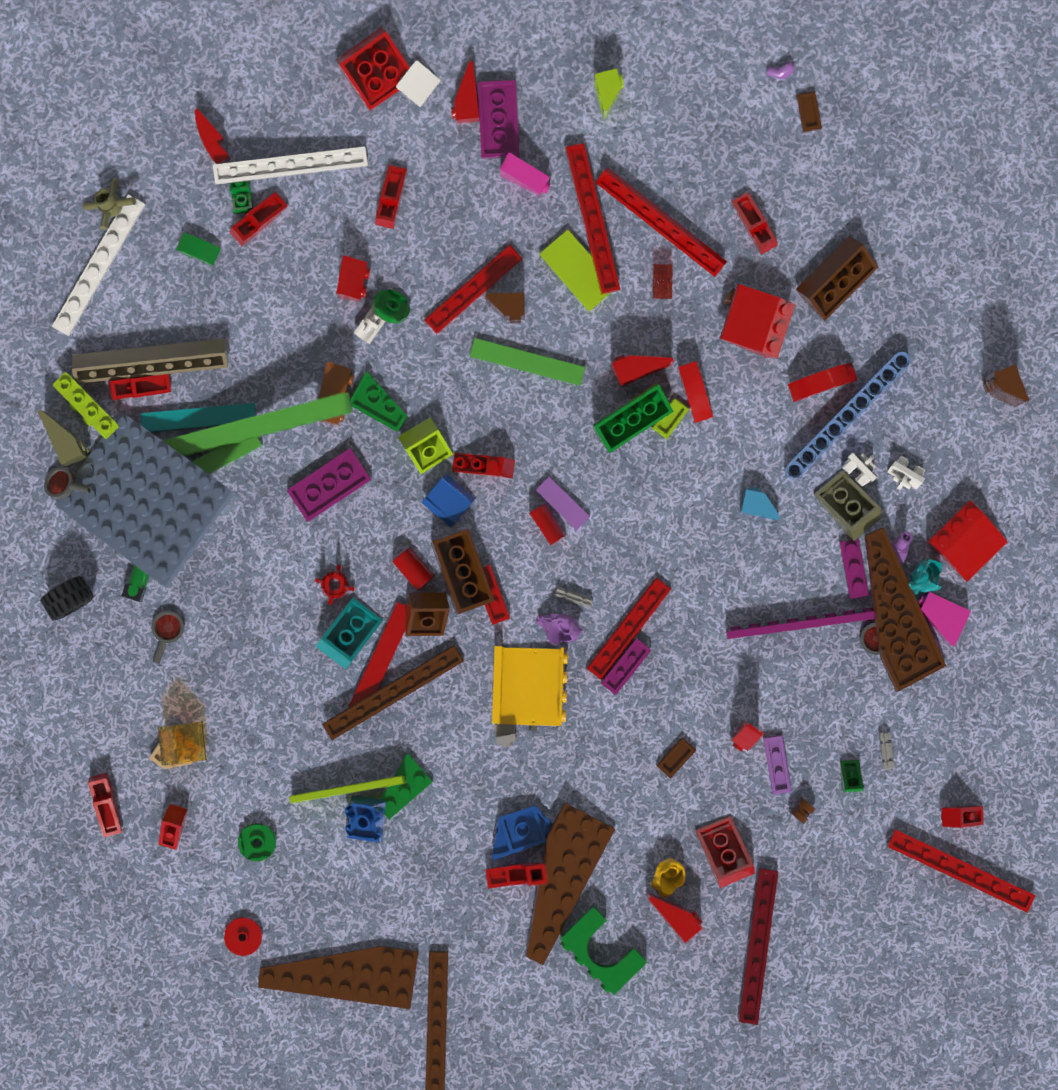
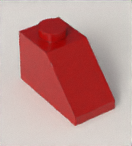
M169 804L162 820L158 845L177 850L188 809Z
M983 806L942 807V827L964 828L984 825Z

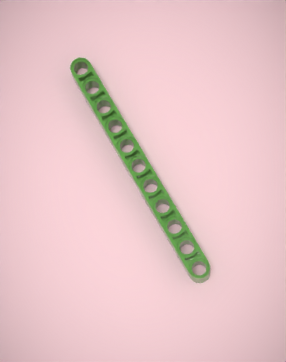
M341 393L163 441L183 456H188L349 414L353 410L349 393Z

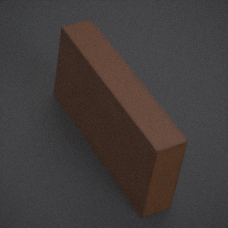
M815 91L797 94L796 99L803 133L822 130Z
M682 737L656 766L671 779L696 752V749Z

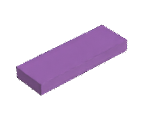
M550 477L536 489L574 529L578 530L590 517Z
M783 736L763 737L772 795L792 792Z

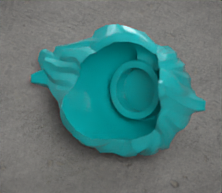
M928 558L916 566V569L910 574L912 581L908 583L915 594H918L920 591H938L942 588V585L938 584L939 574L942 571V562Z

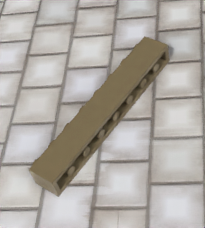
M226 338L74 354L72 372L77 383H88L228 368L229 354Z

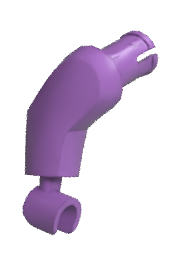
M909 532L902 533L900 537L895 538L891 543L901 565L906 559L909 543L913 539Z

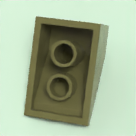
M43 410L38 411L62 465L68 467L88 458L87 453L90 451L85 441L83 442L49 413Z
M843 470L814 494L837 524L854 541L883 517L880 506Z

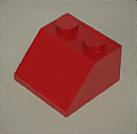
M343 255L336 290L339 298L361 302L362 298H366L367 287L364 285L365 280L370 278L371 268H368L367 262Z

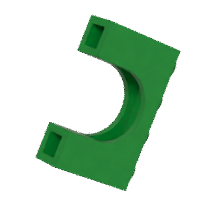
M592 905L560 937L562 941L560 945L567 952L571 950L575 954L573 958L581 966L584 964L589 969L587 972L594 980L598 978L602 982L600 986L608 994L612 992L615 995L647 964V960L632 947L614 964L601 965L593 961L587 951L588 941L607 919Z

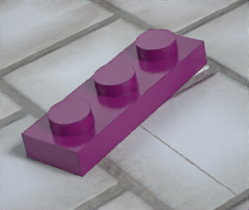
M859 539L839 542L849 599L868 596Z
M636 638L601 684L617 695L651 652V649Z

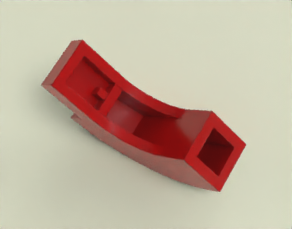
M851 362L823 370L787 385L793 402H797L824 391L858 381Z
M541 862L519 863L485 869L488 889L511 885L533 886L547 884L545 864Z

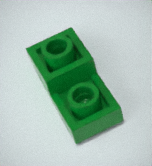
M249 181L229 183L234 215L251 211L253 206Z
M183 233L175 250L190 258H196L213 266L221 248L190 234Z

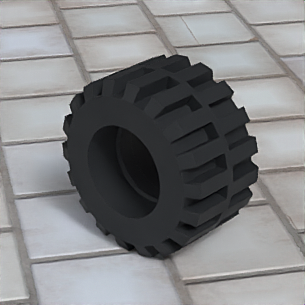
M77 576L48 591L40 601L51 620L54 621L60 620L88 604L94 598V595L83 576Z

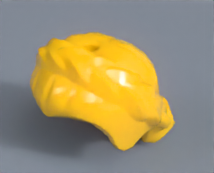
M673 858L660 861L658 866H656L654 878H652V888L656 889L659 895L664 898L671 896L678 887H682L684 884V866Z

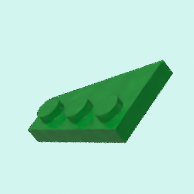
M366 371L350 399L351 406L398 433L407 415Z
M407 753L394 777L404 776L406 784L387 787L381 797L386 802L385 816L389 820L433 782L409 753Z

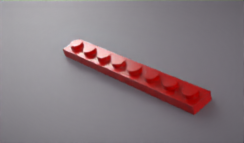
M581 143L565 147V152L600 293L603 295L620 291L585 145Z
M609 167L603 171L596 181V184L714 277L718 275L727 263L724 258Z
M894 829L887 844V847L1027 913L1036 896Z

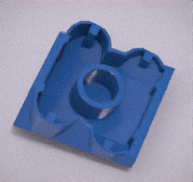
M445 474L421 503L448 526L452 527L476 498L448 474Z
M360 795L350 797V803L345 807V814L349 818L345 826L347 838L377 843L382 842L386 805L384 798L377 799Z

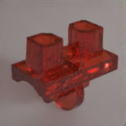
M653 264V299H672L673 264Z

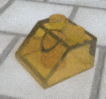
M203 722L158 727L162 765L207 760Z

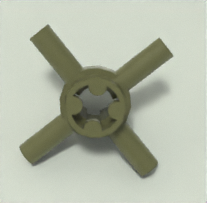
M117 178L111 179L109 189L104 188L96 193L94 197L95 202L83 203L84 210L99 209L103 213L100 223V229L107 230L110 217L118 215L122 210V206L136 204L134 197L120 199L116 195L119 182Z

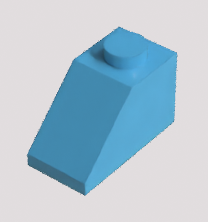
M750 487L749 490H745L740 513L779 520L778 512L767 495L761 492L760 488Z

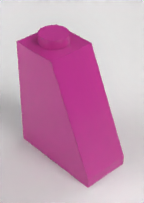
M507 154L500 168L501 177L540 197L543 193L546 194L551 186L549 176L515 155Z
M931 592L922 594L918 604L923 615L949 645L955 646L971 611Z

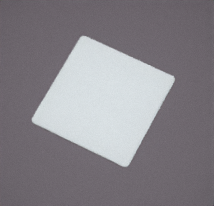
M416 60L397 84L396 88L421 107L441 80Z

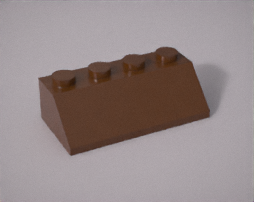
M848 236L795 290L826 321L879 267L864 245Z
M469 529L430 543L456 615L494 602Z

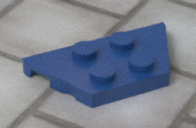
M535 805L498 817L492 859L495 860L545 843L552 822Z

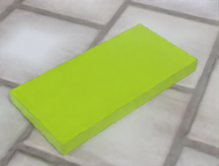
M566 230L539 254L588 312L611 294L601 295L592 257L569 230Z

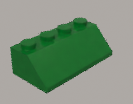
M656 383L593 424V430L602 445L611 453L674 411L660 385Z

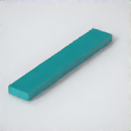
M255 403L140 413L141 425L150 432L219 426L256 416Z

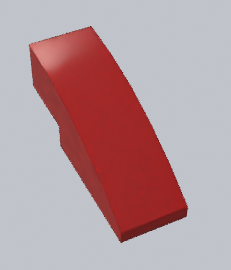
M196 108L194 110L196 125L203 145L215 164L229 162L231 160L230 156L219 145L224 141V138Z
M393 165L388 166L375 217V225L394 229L407 175L406 168Z
M274 192L249 211L243 219L233 225L229 233L241 246H244L276 219L288 205Z
M748 192L731 201L761 255L778 246L776 237Z
M694 361L679 366L677 370L694 423L713 418L697 362Z
M169 374L108 380L110 399L112 400L171 392Z
M108 772L89 777L88 786L103 838L122 833L120 817Z

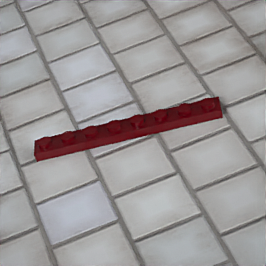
M763 868L758 870L738 1019L740 1023L758 1025L778 870Z

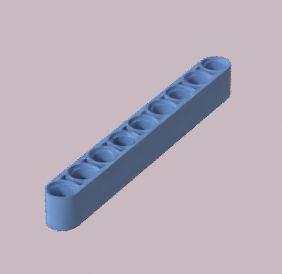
M906 352L895 354L786 465L784 472L787 478L792 480L799 478L909 366L910 356ZM897 357L904 358V366H899L896 363ZM884 370L891 372L892 377L890 380H886L883 377ZM870 384L878 386L877 393H872L869 390ZM858 397L865 400L864 407L857 406L856 399ZM844 411L851 413L852 418L850 421L844 420L842 416ZM832 424L838 427V433L835 435L829 431V427ZM817 438H822L825 441L824 448L816 446ZM804 452H809L812 455L810 462L803 460L802 455ZM792 465L796 466L799 470L796 476L789 473V467Z

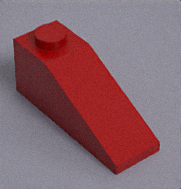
M473 61L468 63L454 100L455 107H451L452 119H456L457 124L479 121Z
M742 721L730 740L734 742L732 746L741 752L743 749L749 751L764 733L749 723Z

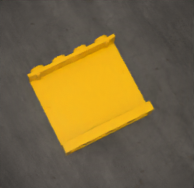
M494 646L492 724L562 726V722H566V710H563V702L567 703V691L563 690L564 683H567L568 672H564V664H568V653L565 652L564 648H505L503 646Z

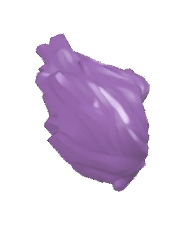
M550 613L542 616L538 614L536 624L542 626L547 640L553 645H557L560 642L569 643L576 641L583 632L577 620L570 614Z

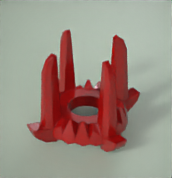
M338 564L335 571L328 572L324 575L323 579L315 578L314 581L321 584V589L328 596V604L332 605L334 599L344 596L348 590L354 591L355 587L349 586L348 579L340 572L341 565ZM337 579L340 582L338 590L330 589L329 583L331 580Z

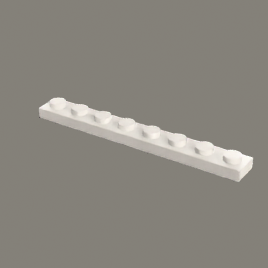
M364 146L214 164L213 171L215 185L366 167L368 163Z
M136 199L135 205L122 206L121 212L115 216L52 327L68 336L71 335L144 209L145 204Z

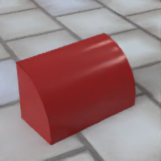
M546 504L529 513L550 546L566 536Z
M411 547L392 561L417 591L435 576Z

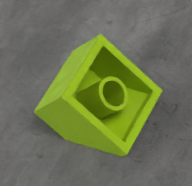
M617 68L594 74V86L603 119L607 118L621 94V89H623L622 73L618 74Z
M431 417L398 436L420 474L453 455Z

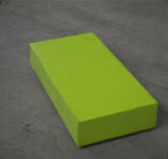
M675 397L670 403L674 412L652 427L654 431L666 440L690 409Z

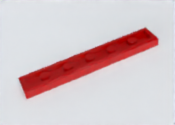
M511 245L507 246L425 318L424 321L438 334L522 260V257Z
M656 577L586 669L602 680L671 591V588Z
M397 602L349 707L378 690L405 633V605Z

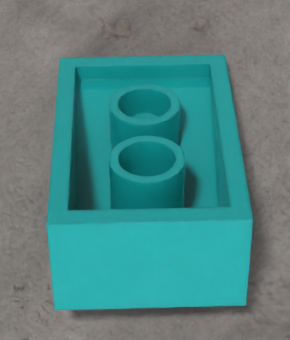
M352 597L315 647L344 669H347L383 620Z

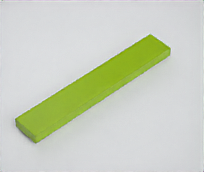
M404 776L390 777L290 795L289 800L292 804L406 784Z

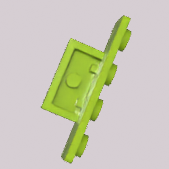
M64 372L53 383L54 388L70 403L69 407L74 412H79L83 416L82 420L88 426L92 425L105 439H108L119 428L114 419L67 372Z

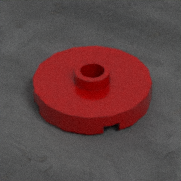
M240 917L234 919L225 929V945L235 955H251L258 950L262 943L263 934L261 927L251 918ZM240 934H245L246 940H241Z

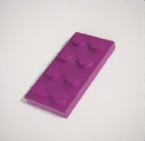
M516 80L478 82L481 159L506 158L508 153L519 157Z
M349 448L286 491L306 521L310 522L370 482L371 478L351 448Z

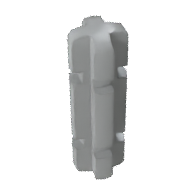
M558 587L555 596L558 598H565V600L579 605L583 604L582 606L590 608L593 601L590 597H583V595L570 590L565 591L561 587Z
M890 732L879 733V740L882 741L880 748L881 757L884 759V762H882L883 769L891 770L894 769V761L891 759L893 758L892 743L889 742L891 735Z

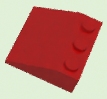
M382 27L335 59L370 111L399 91L396 86L410 69L394 42Z
M737 284L719 339L763 357L778 359L795 304L780 297Z
M969 500L926 542L968 582L1007 543V540L987 516Z

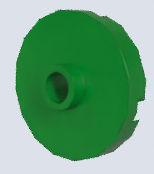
M388 289V291L380 290L373 299L374 311L386 322L401 323L410 313V305L408 306L406 297L393 289Z
M253 823L241 831L238 837V848L240 853L248 860L260 862L273 854L276 848V836L269 826L262 823ZM255 839H260L261 844L259 846L254 844Z

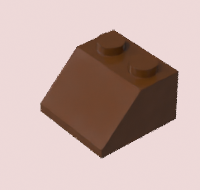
M524 292L485 293L486 302L503 319L510 321V324H520L521 320H525Z
M408 592L405 606L406 636H444L450 609L446 592Z

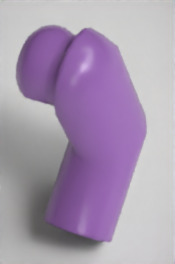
M787 61L780 68L769 66L767 75L778 79H785L793 74L795 65L792 61Z

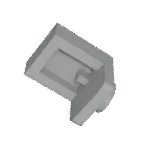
M495 725L497 745L501 744L502 748L513 746V742L516 741L514 725Z

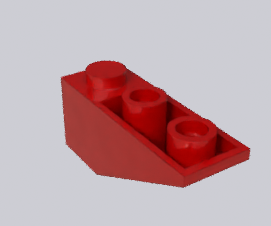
M454 453L452 472L513 479L515 460L506 457Z

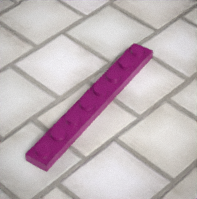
M874 607L862 609L863 613L856 614L855 610L843 611L844 615L836 616V613L824 614L825 618L817 619V615L805 617L806 621H798V618L786 619L787 623L779 624L778 620L767 622L768 626L760 627V623L749 624L748 629H741V626L729 627L730 631H726V639L875 619Z

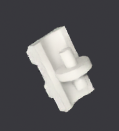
M372 306L354 334L368 344H371L386 321L376 314Z
M852 453L847 457L848 460L844 463L842 469L850 474L857 468L861 474L855 479V482L860 487L873 482L877 477L866 466L871 470L876 468L871 462L875 457L871 455L868 458L862 453L859 456L864 462L862 463Z
M903 456L890 466L887 473L894 476L893 480L898 483L896 487L898 490H901L903 486L907 489L913 487L917 490L925 480L923 477L925 469L920 466H915L913 470L908 469L909 461Z

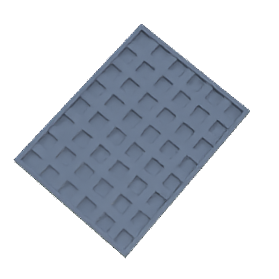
M120 411L114 420L119 425V428L108 439L104 437L100 439L75 475L76 483L92 487L91 493L73 490L68 497L57 500L54 505L162 586L168 588L235 492Z

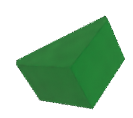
M859 760L840 761L841 791H864Z

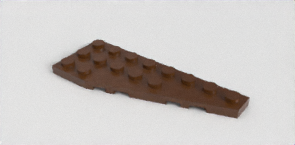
M881 527L865 535L879 655L895 691L899 692L946 667V663L916 597L908 584L909 582L884 527Z
M565 802L546 836L542 863L545 864L547 884L537 885L535 907L532 913V924L525 953L527 958L541 965H544L615 831V828Z
M376 946L261 967L258 988L411 1009L419 951Z

